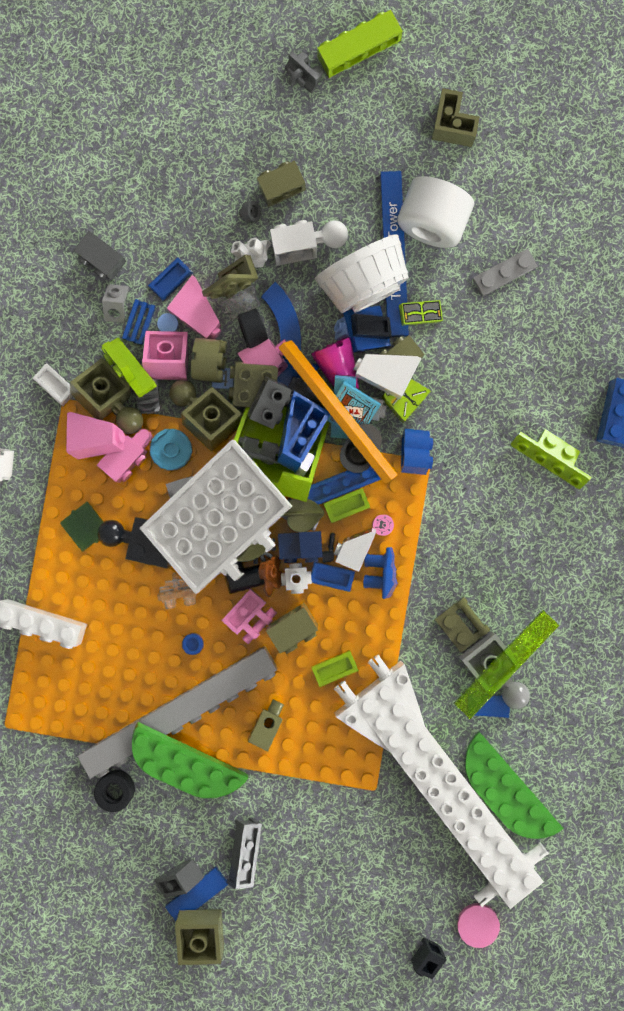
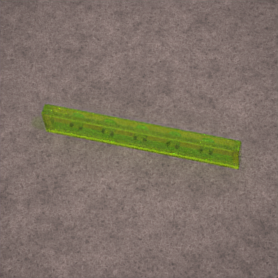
M542 610L463 692L454 704L471 719L560 625Z

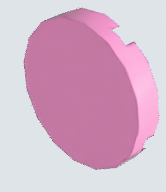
M473 903L466 906L460 912L457 930L461 939L467 945L474 948H484L491 945L497 939L500 931V922L496 913L489 906L484 905V907H481L479 903Z

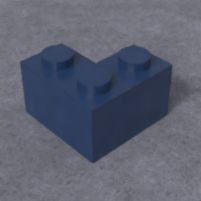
M321 531L278 534L279 558L284 559V563H296L297 558H305L306 563L318 562V558L323 557Z

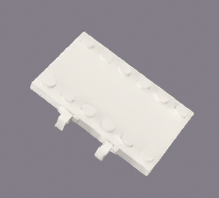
M231 440L150 517L140 529L192 591L197 594L220 573L224 576L229 574L234 581L238 580L244 573H241L238 565L235 564L239 561L237 557L252 543L254 545L257 543L263 545L265 551L269 552L276 544L269 537L271 532L268 529L292 505L235 440Z

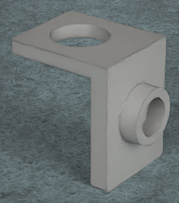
M108 284L102 299L104 321L125 323L124 303L129 286ZM116 309L120 316L113 317L109 314L108 310Z

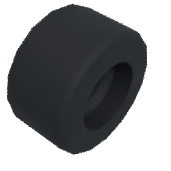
M257 309L238 315L239 326L247 348H253L268 339L263 320Z
M109 771L95 785L94 798L97 805L104 811L111 813L119 812L126 808L134 796V781L125 771ZM111 783L118 784L123 790L122 796L116 799L111 798L107 794L108 785Z

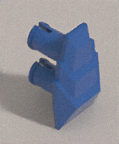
M387 547L384 555L367 554L364 560L365 567L383 568V576L365 575L363 580L364 588L382 589L383 599L390 598L398 584L393 548Z

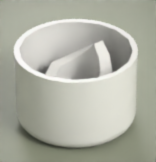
M427 176L416 177L411 182L399 212L398 225L407 235L422 243L440 248L454 247L461 240L474 207V200L466 191L445 180Z

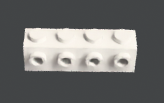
M9 599L0 601L1 628L8 630L12 628L19 629L20 634L26 636L35 634L40 636L39 639L42 641L52 642L54 640L60 642V646L69 649L82 643L87 627L86 623Z

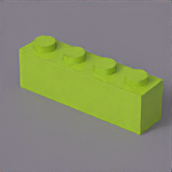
M392 10L380 12L368 22L363 21L356 28L340 33L337 38L321 43L317 47V57L328 78L400 42L403 31Z

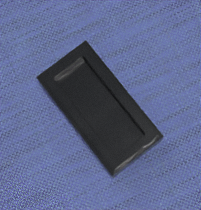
M364 314L351 315L352 334L354 337L389 339L392 337L390 317Z

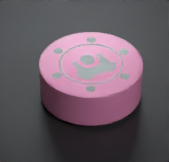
M379 515L373 520L372 527L376 529L378 535L385 536L392 532L394 522L388 515Z

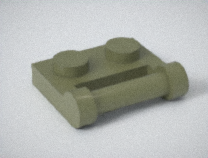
M464 596L434 619L460 653L490 631V628L481 622L467 604L468 600ZM461 608L476 627L477 631L474 634L457 615L456 611Z

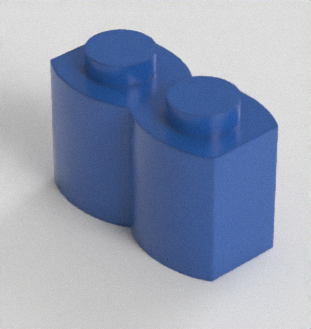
M404 429L401 441V473L426 475L428 469H432L433 457L430 456L429 450L433 448V438H430V431Z

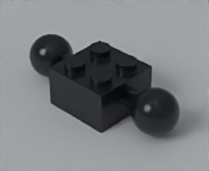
M135 517L132 531L125 530L123 525L116 520H107L99 526L97 535L103 545L115 547L122 542L129 544L125 559L163 568H171L169 562L140 529L148 519Z

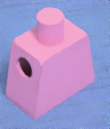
M267 339L253 348L248 347L237 353L246 364L276 366L278 368V376L288 367L283 358L284 355L278 348L282 343L287 342L285 339L276 346Z

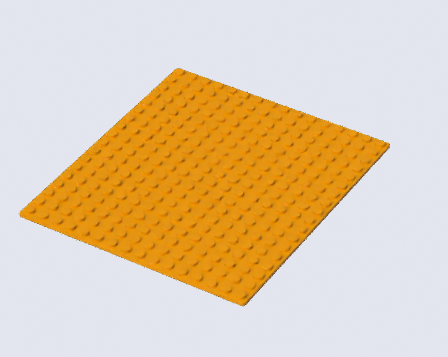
M69 400L64 406H61L26 605L86 623L87 627L82 643L72 649L62 647L60 642L54 640L52 642L42 641L39 639L40 636L32 634V636L20 635L5 727L98 743L266 646L278 667L274 677L267 681L261 679L256 682L257 686L248 692L244 689L237 693L239 697L229 703L225 700L219 704L220 708L210 714L206 711L201 714L202 718L193 724L187 722L182 725L183 729L174 735L170 732L167 736L236 768L371 791L376 790L383 748L336 718L334 712L342 707L345 702L334 688L339 685L342 691H345L340 685L342 681H345L355 695L364 690L379 678L368 664V661L372 658L375 664L378 665L377 661L373 658L378 654L389 669L398 663L430 469H428L426 475L401 473V456L380 452L398 475L387 484L379 480L362 487L370 508L331 523L324 503L319 504L324 511V516L320 519L315 531H321L322 551H329L330 533H335L333 551L335 552L338 543L342 544L345 538L373 528V520L377 516L388 515L392 518L394 522L392 532L385 536L376 533L367 554L384 555L386 548L392 547L398 584L392 596L383 599L382 589L364 588L363 586L365 575L383 576V568L365 567L363 561L358 572L335 562L337 556L334 555L332 562L324 563L322 557L318 558V562L355 571L350 592L312 583L308 584V589H304V593L291 594V590H286V586H281L280 589L273 588L271 597H268L264 591V585L251 588L266 602L261 608L263 612L266 613L270 608L277 612L272 618V622L305 603L318 624L317 636L308 642H305L304 639L298 642V647L288 654L285 651L280 654L266 632L268 625L259 632L260 635L257 639H253L247 644L242 639L247 634L244 629L237 635L221 621L250 589L229 594L225 576L220 573L199 593L195 594L172 566L171 568H163L127 560L125 558L129 544L122 542L115 547H108L99 541L97 535L99 526L107 520H116L123 525L125 530L132 531L135 517L144 519L152 517L170 499L166 484L194 476L231 440H234L237 430L217 448L210 451L182 424V418L159 414H142L143 426L140 430L146 429L151 432L152 439L158 432L164 429L180 430L188 436L192 444L191 458L184 467L178 470L169 471L162 469L154 463L150 456V441L145 448L147 453L145 454L146 459L140 466L136 465L131 470L132 475L128 480L118 483L97 466L106 454L76 459L66 452L67 413L73 412L91 418L94 417L76 400ZM113 412L103 419V421L117 426V416ZM124 433V435L133 438V437L136 435V433H134V434H126V433ZM330 443L323 444L312 484L347 471L340 461V452L343 446ZM282 517L268 529L271 532L269 537L271 539L274 538V543L276 544L274 546L276 550H270L269 553L279 557L278 534L298 533L288 526L287 520ZM264 555L266 560L271 559L268 556ZM259 557V558H258V564H261L262 561H261V558ZM297 558L296 563H302V567H306L307 571L312 572L314 562L306 563L305 558ZM280 559L279 570L285 573V568H289V564L293 563H284V559ZM254 560L243 562L244 568L258 565L254 564ZM299 575L292 577L294 583H298L301 580ZM255 615L248 624L253 627L260 618ZM190 633H197L204 640L203 649L196 655H189L182 648L183 639ZM350 650L359 671L319 687L311 666ZM274 699L284 704L279 715L283 720L267 752L249 743L248 738L262 709L268 710ZM267 718L264 726L271 727L273 720Z

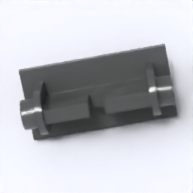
M244 436V438L240 437L238 444L242 446L241 448L251 459H259L267 465L278 464L277 455L279 454L280 446L277 443L263 441L262 448L258 447L260 439Z

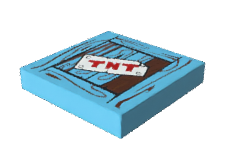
M346 381L336 395L358 425L369 424L381 403ZM330 415L327 421L341 429Z

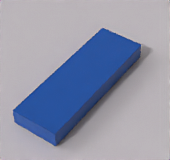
M215 866L187 894L176 896L165 905V908L176 921L179 910H197L228 885L227 880Z

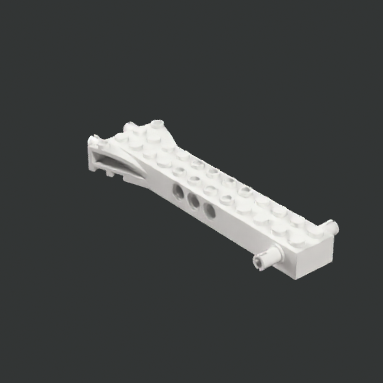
M379 654L374 656L373 658L377 661L378 665L375 664L372 658L368 661V664L379 676L378 679L357 695L352 692L345 681L340 683L345 691H342L339 685L334 688L345 702L342 707L334 712L336 718L389 751L488 879V885L477 894H474L481 907H484L486 903L497 895L498 897L501 896L511 909L544 882L534 870V865L548 855V851L539 842L527 854L521 853L425 727L405 664L399 661L389 669Z

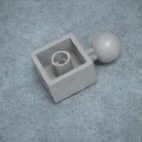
M490 631L458 657L488 694L501 686L503 689L502 698L508 707L521 709L528 704L530 699L528 688L523 683L513 682L510 678L523 667L495 633ZM489 658L492 659V666L486 665Z

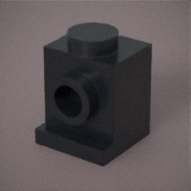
M423 938L421 940L422 945L412 957L411 962L414 971L419 976L433 979L447 959L440 945Z

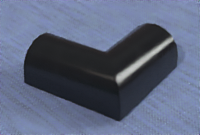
M238 561L235 564L238 565L239 571L244 574L236 581L229 574L225 575L229 594L265 584V580L259 577L260 564L244 568L243 562Z

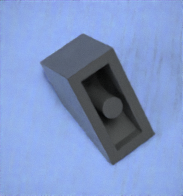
M191 859L180 863L154 879L164 898L187 894L204 876L198 863Z

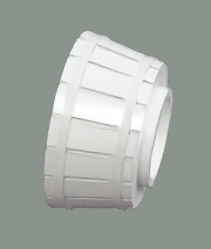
M392 235L371 243L332 264L315 277L320 288L324 290L335 304L337 310L344 313L353 309L355 313L378 303L400 290L399 285L408 280L409 277L399 236Z

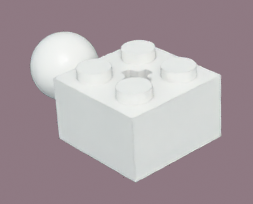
M306 220L298 221L295 225L290 226L280 224L275 226L274 229H270L276 266L317 258V244L325 243L330 248H339L348 239L346 226L336 220L326 223L321 231L314 232L312 221L307 222Z

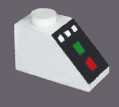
M370 528L345 538L342 544L338 543L334 555L337 556L335 562L359 572L376 534V529Z

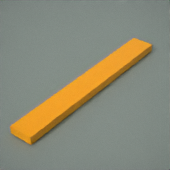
M292 340L282 343L278 347L381 480L387 484L398 474Z

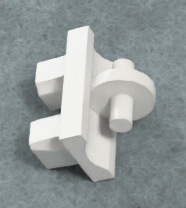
M251 238L247 244H243L241 241L234 242L231 253L235 256L234 262L244 255H251L254 267H263L268 259L267 250L271 246V242L269 240L259 241L257 238Z

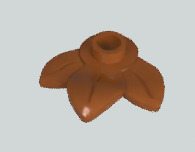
M272 556L270 560L261 562L259 566V577L265 580L264 591L268 597H271L273 588L280 589L282 586V572L279 570L281 561L278 556Z

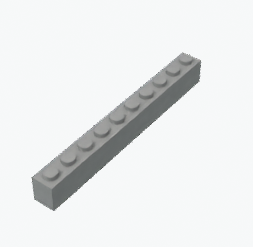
M266 646L82 751L77 757L90 779L96 775L100 778L109 772L108 768L116 765V767L123 765L128 761L127 757L133 754L132 734L137 722L165 735L170 732L174 735L183 729L182 725L187 722L193 724L202 718L201 714L206 711L210 714L219 709V704L225 700L228 703L239 697L237 693L244 689L246 692L254 689L257 686L256 682L264 679V681L271 679L276 675L275 671H277L278 667Z

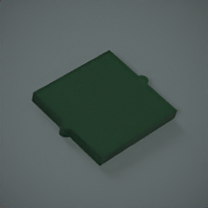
M88 501L77 510H72V514L60 522L82 552L92 544L99 542L97 532L99 526L104 522Z

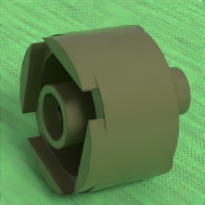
M207 338L195 339L192 352H195L194 359H191L192 379L217 383L223 382V370H225L227 358L223 357V353H226L227 341Z

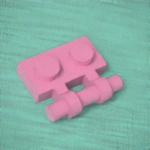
M250 589L221 621L237 635L244 629L247 634L242 639L249 644L253 639L258 638L259 632L266 625L273 621L272 618L277 612L273 608H270L266 613L263 612L261 608L266 602ZM257 615L260 620L253 627L250 626L248 622Z

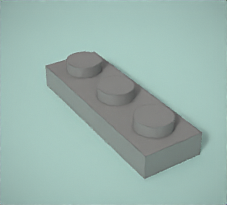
M526 249L473 277V281L483 297L536 269L538 266L529 249Z

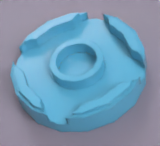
M164 429L154 436L150 444V456L154 463L160 468L169 471L184 467L192 455V444L188 436L180 430Z

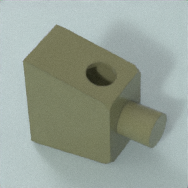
M273 699L268 710L262 709L248 738L249 743L268 752L283 720L279 715L284 704ZM267 718L273 720L271 727L264 726Z

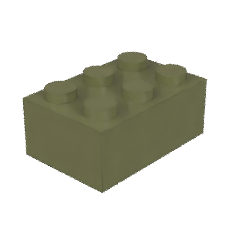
M303 603L269 624L266 632L279 653L281 654L285 651L288 654L298 647V642L303 639L305 642H308L317 636L318 624L306 604Z

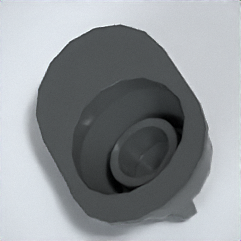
M360 424L359 426L376 448L380 450L382 436L379 430L370 424ZM347 438L340 452V461L348 471L362 473L370 467V464L352 441Z

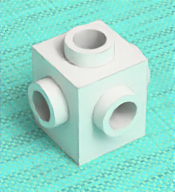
M302 563L289 564V568H285V573H281L282 586H286V590H291V594L304 593V589H308V584H312L311 571H307L306 567H302ZM299 575L301 580L298 583H294L292 577Z

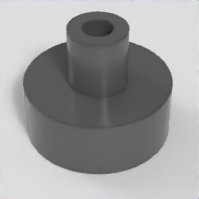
M256 201L244 202L239 210V215L247 223L258 222L261 217L260 206Z

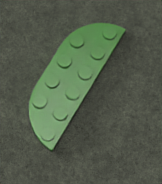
M137 722L133 730L132 753L137 765L149 776L188 794L200 798L222 797L239 789L249 778L248 774L140 722Z
M478 731L472 738L466 751V774L473 789L503 824L517 835L531 839L547 838L564 829Z

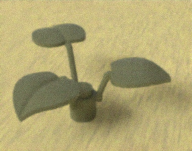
M292 499L289 501L292 507L283 515L288 516V526L299 533L311 530L324 516V511L317 503L310 499H307V502ZM252 543L237 559L239 562L255 560L266 552L265 547L259 543L256 545Z

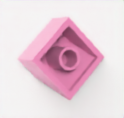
M145 332L142 365L152 379L187 380L188 332Z

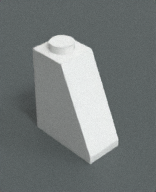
M365 354L363 359H358L354 370L357 371L355 377L401 399L421 358L418 356Z

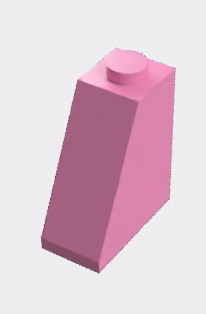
M192 275L167 309L202 338L216 339L221 332V329H219L221 324L208 299L203 297V290L196 277Z
M73 412L67 413L66 452L76 459H83L123 451L125 435L115 424Z

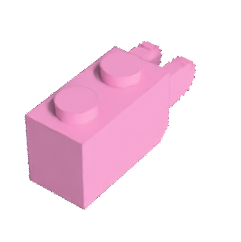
M143 429L136 433L133 438L125 436L123 451L106 454L97 466L115 482H125L132 475L131 470L136 465L140 466L146 459L145 454L147 451L145 448L153 437L151 432Z

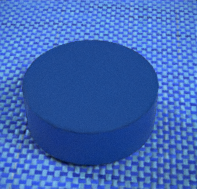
M197 633L188 634L182 641V648L189 655L198 654L204 647V640Z

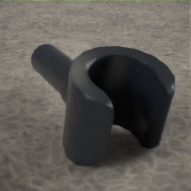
M330 533L329 551H322L324 563L334 560L333 546L335 533Z

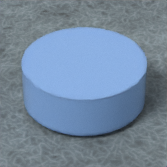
M165 313L159 317L157 326L160 331L176 332L179 328V322L173 314Z

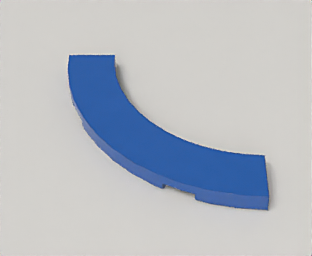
M274 282L261 298L267 303L276 318L280 331V342L284 339L286 341L292 340L301 351V332L297 314L284 290ZM283 356L288 367L278 376L277 381L288 386L293 379L294 368L286 357Z

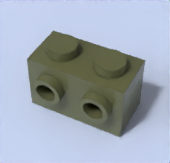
M295 160L284 162L273 171L266 170L257 177L258 187L268 208L306 191L305 181Z

